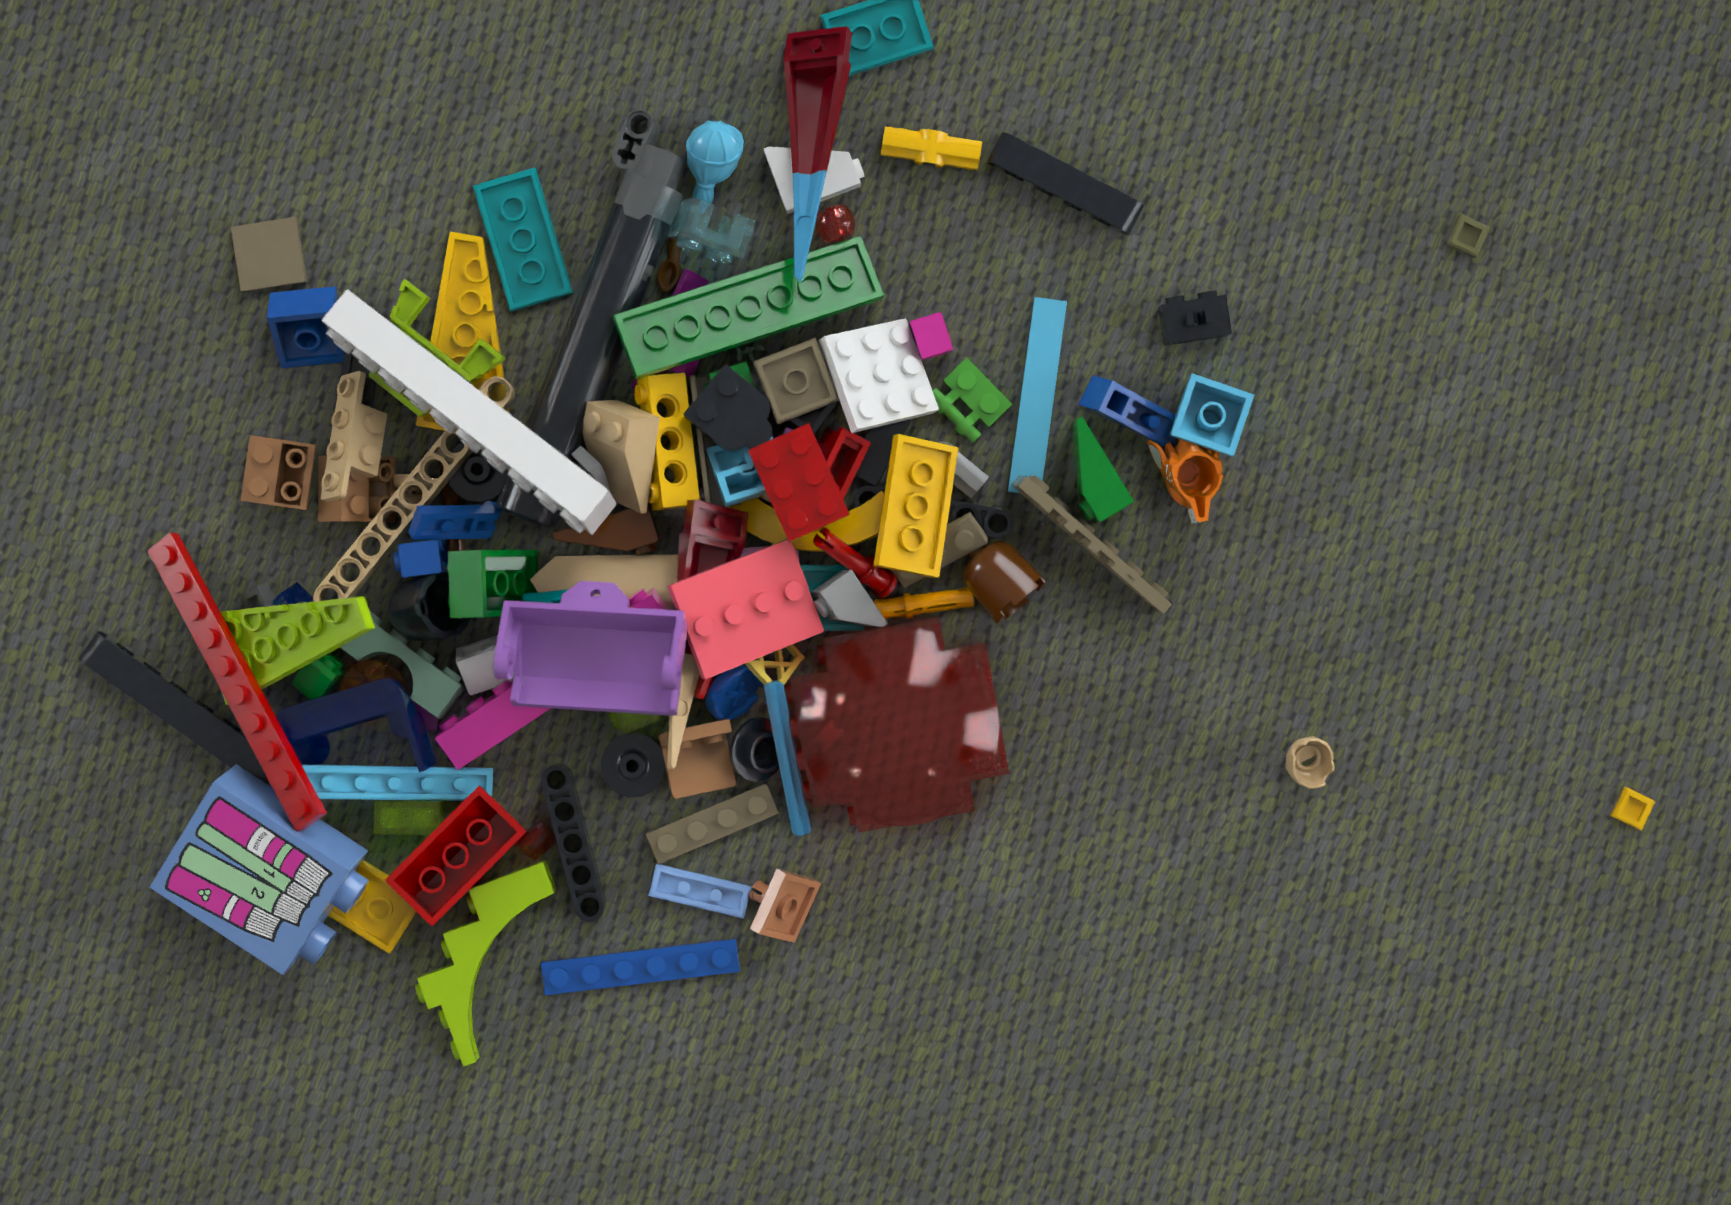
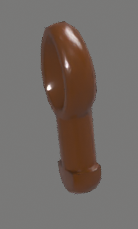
M673 230L670 233L667 259L662 262L658 269V285L665 293H671L676 288L682 275L679 261L686 237L681 230Z

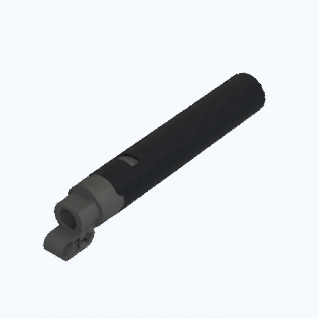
M642 109L633 110L626 116L613 148V162L625 174L526 426L576 466L578 464L571 454L579 446H582L584 449L586 447L582 434L586 402L603 401L605 399L624 350L613 317L615 314L641 306L654 268H656L683 195L676 191L686 162L678 155L656 147L661 133L660 124L652 115ZM642 121H648V129L642 134H637V126ZM632 140H635L636 142L641 144V146H639L635 142L634 144H632ZM636 155L634 161H626L627 156ZM507 474L496 503L498 509L539 526L555 527L560 510L558 509L555 513L548 510L539 502V499L534 495L535 491L533 489L529 493L525 492Z

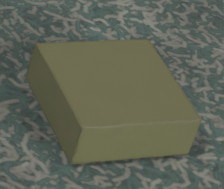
M1460 214L1446 244L1476 258L1491 227Z

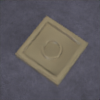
M297 217L231 227L241 292L307 283Z
M816 338L754 361L777 424L839 401Z

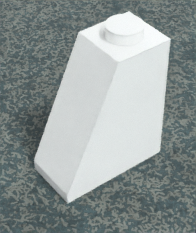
M764 148V154L787 214L794 212L791 148ZM831 151L820 202L861 187L860 178L865 176L858 158L852 160L849 152Z

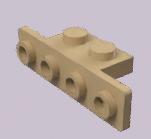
M361 371L342 375L337 386L338 396L335 412L332 416L333 426L330 443L326 452L327 463L321 482V500L326 502L346 497L350 471L368 478L378 476L387 414L361 404L366 376Z

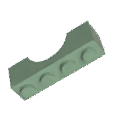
M370 611L375 628L340 648L363 663L380 655H394L402 659L409 667L413 678L411 699L435 717L443 720L466 689V687L459 683L462 677L447 666L443 671L432 664L436 659L420 647L417 651L411 649L406 645L409 639L398 634L394 628L390 633L380 626L383 620Z

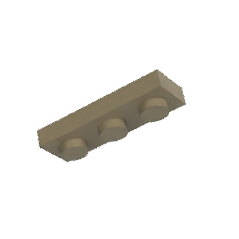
M970 512L947 524L941 568L987 544L988 536ZM892 570L904 588L926 577Z

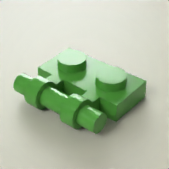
M965 358L943 380L952 391L944 396L937 388L933 390L939 408L937 412L940 415L943 413L956 426L954 430L960 436L964 434L972 443L981 435L973 426L979 418L989 428L1012 405L968 358ZM958 398L972 410L967 417L953 405Z

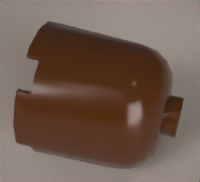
M996 541L988 546L983 545L968 553L971 560L965 566L963 572L964 583L997 625L1003 618L1005 620L1023 607L1029 601L1026 596L1035 589L1039 592L1047 583L1013 545L1005 541Z

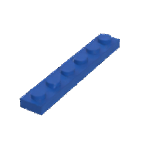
M736 938L541 962L545 995L740 972Z

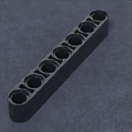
M97 631L79 657L82 663L230 768L237 764L266 784L269 782L247 738L240 733V728L226 718L224 720L218 718L213 714L214 710L199 699L197 702L186 695L187 691L172 680L169 683L159 676L161 673L146 662L142 664L133 657L134 653L119 643L115 645L106 638L107 634Z

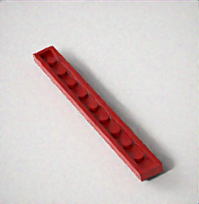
M169 533L147 551L295 831H303L327 814L183 541L178 533Z

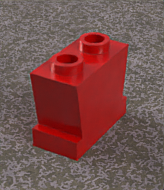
M827 426L819 442V447L844 499L871 442L855 433H851V431L843 427H839L838 431Z

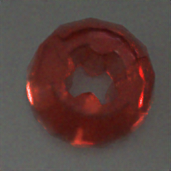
M846 205L831 206L826 208V212L817 213L815 230L824 242H835L843 240L846 235H853L856 227L855 217L852 210Z

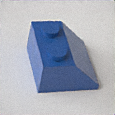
M336 286L270 293L267 319L281 368L344 362L345 352L326 334L329 329L322 322L324 316L339 300Z

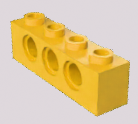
M685 373L649 375L637 380L638 385L635 387V400L640 405V409L660 417L648 502L652 505V511L686 508L687 500H700L691 422L683 416V413L689 408ZM658 402L665 405L667 409L666 417H662L657 412ZM662 434L666 435L670 440L669 450L664 449L661 445L660 439ZM666 467L670 468L674 473L673 483L668 482L664 476Z

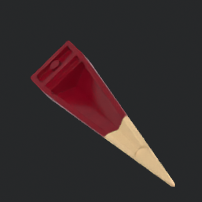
M696 499L687 500L683 533H679L677 582L739 558L745 545L749 512ZM687 638L681 672L677 716H670L668 769H674L676 766L691 703L700 675Z

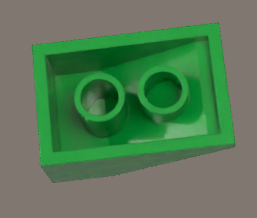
M1080 417L1072 422L1077 493L1081 500L1076 505L1086 521L1092 519L1094 523H1100L1133 503L1134 500L1084 418Z
M538 550L448 551V605L450 608V618L501 617L504 600L523 601V594L537 593L530 579L538 573Z

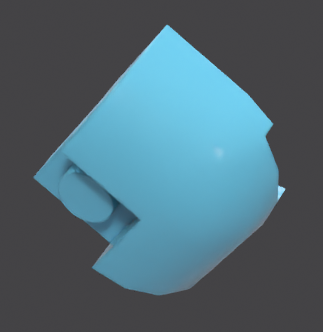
M718 445L706 449V454L717 483V489L725 507L757 498L766 492L748 452L752 448L746 445L735 452L726 451Z

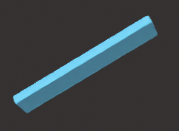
M1034 297L1008 492L1019 493L1011 486L1019 475L1027 477L1030 475L1034 477L1035 475L1043 481L1067 301Z
M302 765L319 799L464 801L479 785L492 796L493 768L462 767L457 770L456 767Z

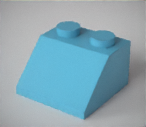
M1192 373L1186 382L1170 436L1234 457L1254 394Z

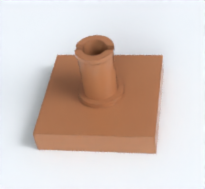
M776 869L769 885L763 881L755 882L752 888L762 892V894L750 890V899L761 903L750 929L760 935L795 943L821 883L812 878L781 869Z

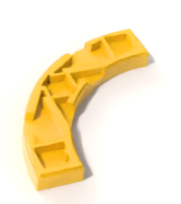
M880 491L866 503L848 511L850 516L823 528H828L849 546L877 537L885 493ZM754 498L741 502L740 505L728 506V508L749 512L746 530L749 533L772 544L787 539L774 508L768 506L760 499ZM818 529L792 541L794 549L798 551L822 552V549L813 544V539L816 533L823 539H825V536Z

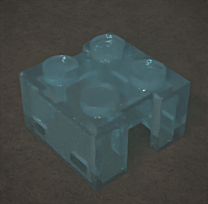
M698 198L683 199L681 201L669 234L670 238L677 240L675 246L690 252L695 250L701 252V249L708 251L706 258L723 264L725 262L732 263V260L744 258L756 221L739 214H735L733 219L723 215L716 232L707 228L715 205Z

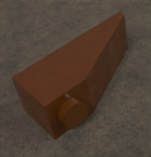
M649 504L647 506V513L641 514L635 510L627 509L607 516L593 535L585 529L578 533L572 527L553 533L555 540L624 551L635 550L637 555L656 550L654 543L661 541Z

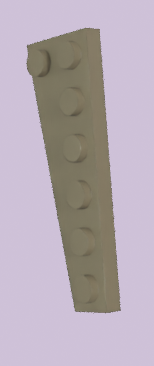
M1019 475L1011 486L1156 611L1164 614L1172 605L1166 599L1168 596L1167 591L1156 582H1153L1151 585L1141 577L1144 572L1130 560L1127 563L1117 556L1120 551L1106 539L1101 542L1092 534L1095 530L1082 518L1076 520L1068 513L1070 508L1056 496L1052 499L1046 493L1050 488L1035 475L1034 477L1032 475L1029 477Z

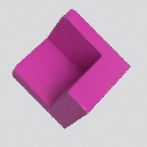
M938 312L910 321L909 325L921 361L953 351L942 313Z

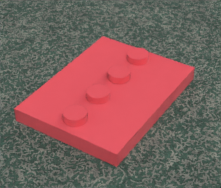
M788 539L668 585L676 610L684 611L688 625L686 638L702 679H708L825 632L792 541L788 542Z

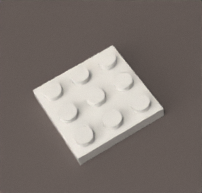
M906 318L824 336L819 340L851 433L933 414L939 410Z

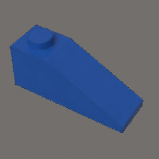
M1092 375L1078 405L1164 447L1169 442L1174 447L1177 438L1170 436L1169 433L1172 431L1171 428L1174 423L1175 414L1112 380Z

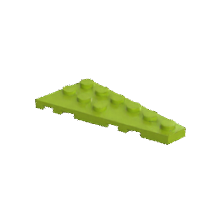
M365 597L220 611L261 690L375 628Z

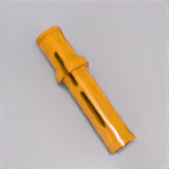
M968 588L915 595H910V592L903 593V596L875 599L874 604L884 619L906 616V619L913 618V615L972 608L974 607V597Z

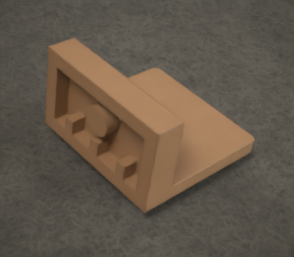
M729 719L685 728L674 769H668L669 731L659 735L673 799L725 789L736 785L726 734L732 732Z

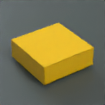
M1624 787L1610 816L1642 831L1656 801Z

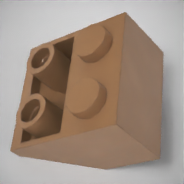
M250 435L240 501L307 510L317 445Z
M318 456V522H371L396 492V487L393 485V475H396V457L381 456L378 476L368 478L350 471L346 497L329 502L321 500V482L325 474L327 456ZM396 512L389 514L386 522H396Z

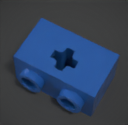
M437 539L398 544L399 552H394L395 568L397 572L401 571L402 578L448 573L446 540Z

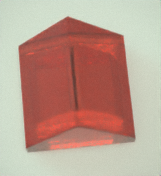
M540 818L516 842V845L535 861L557 841L555 834Z

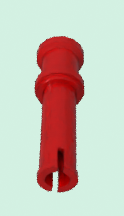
M828 528L819 530L825 536V539L816 533L813 544L848 570L852 569L860 583L869 586L875 596L884 598L892 593L897 584V577L892 571H885L881 567L874 566L875 559L873 557L862 556L834 535Z

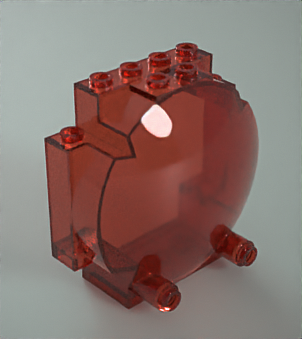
M939 617L822 638L824 645H818L817 647L821 665L827 664L828 670L790 677L791 684L785 685L788 704L794 703L796 716L790 719L793 738L800 737L802 748L796 751L799 771L806 770L808 781H803L806 801L812 800L813 807L835 803L837 805L853 804V806H848L847 810L850 826L857 825L858 833L892 826L918 825L941 817L973 812L975 809L970 782L1009 774L986 643L977 642L945 648Z

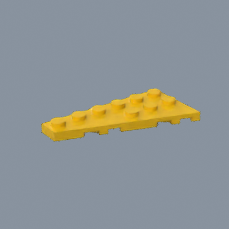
M450 231L430 342L460 365L479 339L487 342L500 354L501 351L484 238ZM499 364L471 385L479 390L489 378L502 377L505 379L503 364ZM502 384L495 385L490 393L491 399L497 402L503 400L507 394L506 387ZM429 413L424 417L417 415L416 426L445 431Z

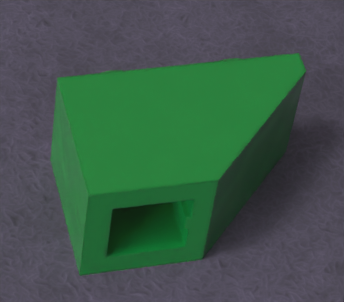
M328 653L301 668L291 684L318 705L322 704L347 673L341 669L344 663L332 653Z

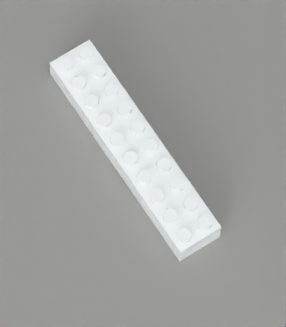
M348 289L322 319V322L329 329L326 334L334 340L333 342L347 354H350L353 350L352 354L359 360L358 362L371 373L375 374L379 370L377 374L397 393L400 394L405 390L403 394L420 411L426 414L428 410H431L429 414L436 419L435 421L449 433H452L455 429V434L462 439L461 442L475 453L481 449L483 451L481 454L488 459L487 462L499 472L503 473L507 469L509 471L507 474L513 479V482L525 492L529 493L533 489L535 491L534 495L548 510L555 513L559 509L561 511L560 515L565 519V522L578 533L585 529L593 535L617 505L608 489Z

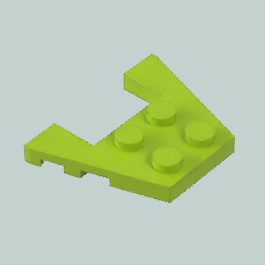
M404 279L402 281L397 304L393 306L390 314V322L459 376L472 384L506 359L487 342L479 339L460 365L411 327L413 321L431 298L408 280ZM379 370L375 374L370 372L369 377L416 415L424 417L431 411L428 410L425 414L410 402V399L403 394L405 390L400 394L393 390L377 374Z

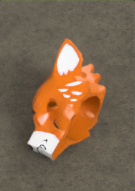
M1179 439L1176 448L1170 442L1167 443L1164 453L1157 443L1149 440L1147 442L1149 451L1162 474L1169 495L1175 502L1188 509L1191 524L1208 521L1211 499L1218 491L1223 478L1222 462L1219 459L1218 452Z

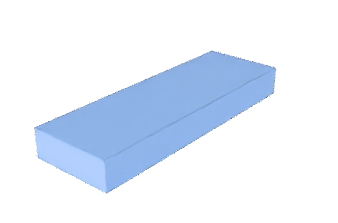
M656 863L648 896L744 919L752 886Z

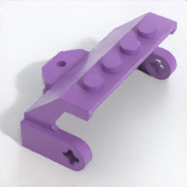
M580 581L562 594L560 604L504 600L494 656V676L496 679L511 680L514 671L510 697L512 706L677 716L681 690V672L688 629L684 611L629 608L630 602L628 597L615 583Z

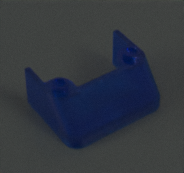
M382 678L291 705L280 710L276 715L301 765H318L328 758L331 747L327 734L386 716L391 730L397 736L409 738L419 772L426 771L437 763L421 712L402 685L393 678Z

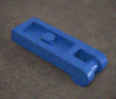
M486 501L483 505L417 506L408 532L413 540L491 538L496 528L494 522L500 518L502 510L498 509L497 502Z

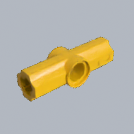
M885 126L881 156L912 160L918 165H922L923 162L935 164L936 168L951 166L978 171L982 141L950 137L947 133L937 130L920 129L918 132Z

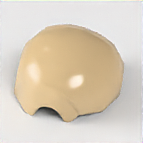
M1315 736L1298 739L1291 745L1286 754V770L1296 783L1308 789L1321 788L1326 785L1325 780L1328 775L1335 770L1333 751L1327 742ZM1316 755L1315 761L1311 765L1305 766L1300 764Z

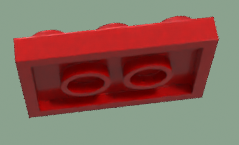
M809 423L748 450L788 542L850 516Z

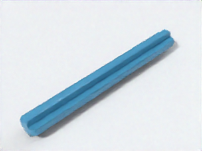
M772 681L765 684L764 691L792 833L797 836H803L810 833L811 825L783 683Z

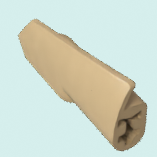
M678 554L555 556L530 580L537 592L570 589L580 581L615 583L628 598L641 589L647 592L654 587L670 610H675L668 585L677 582Z

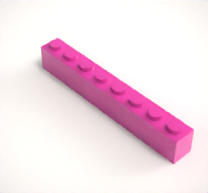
M654 587L647 592L641 589L628 598L630 602L629 608L670 610ZM504 680L492 689L493 695L485 700L482 697L475 699L465 707L466 713L458 718L454 714L440 723V730L435 740L456 769L459 770L551 708L512 706L510 697L513 682Z

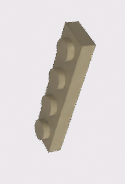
M765 783L648 832L646 836L658 864L777 815L779 811L769 787Z

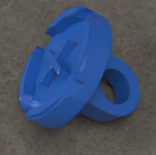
M745 664L725 671L713 680L705 700L706 709L718 721L724 718L729 720L736 719L754 705L759 696L756 694L758 687H763V683Z

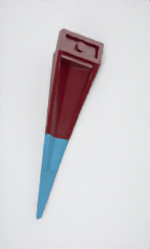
M848 26L787 33L783 63L793 175L794 276L799 282H801L805 270L851 68L849 55L852 32Z

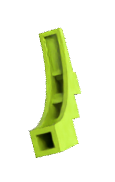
M546 860L472 886L469 889L470 895L466 897L471 913L473 915L478 914L479 919L447 930L443 933L444 940H441V946L446 958H452L453 963L424 973L417 978L419 984L415 985V989L420 1002H426L428 1009L441 1005L442 1010L439 1011L441 1023L444 1029H450L453 1041L450 1042L452 1053L456 1060L461 1059L463 1067L475 1063L479 1059L473 1034L472 1001L475 981L483 958L495 937L512 918L529 905L557 891Z

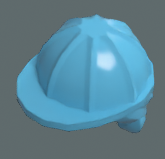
M707 120L704 124L694 129L686 141L687 165L696 179L692 199L700 214H703L713 201L715 185L730 177L737 167L743 152L744 140L742 133L734 126L725 124L722 121Z

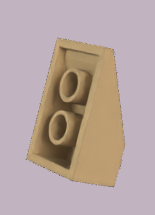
M619 400L586 402L582 433L587 452L603 467L609 484V492L614 500L641 514L647 513L660 417Z

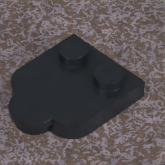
M727 364L723 366L683 413V416L718 446L729 452L738 451L745 445L749 448H754L770 441L772 436V427L767 420L770 413V404L767 398Z

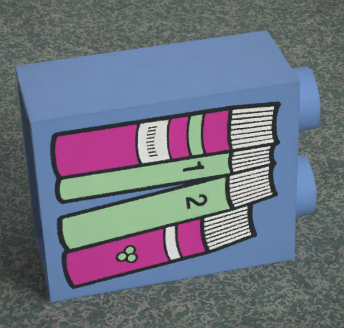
M236 764L213 782L150 888L284 975L300 957L315 965L324 954L337 933L324 924L327 916L334 906L347 914L369 882L367 878L356 872L368 850L321 819H318L303 831H295L274 789Z

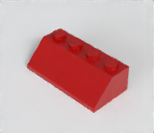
M479 785L384 881L426 922L433 926L527 830Z

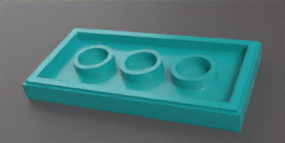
M536 167L473 185L510 312L573 294Z

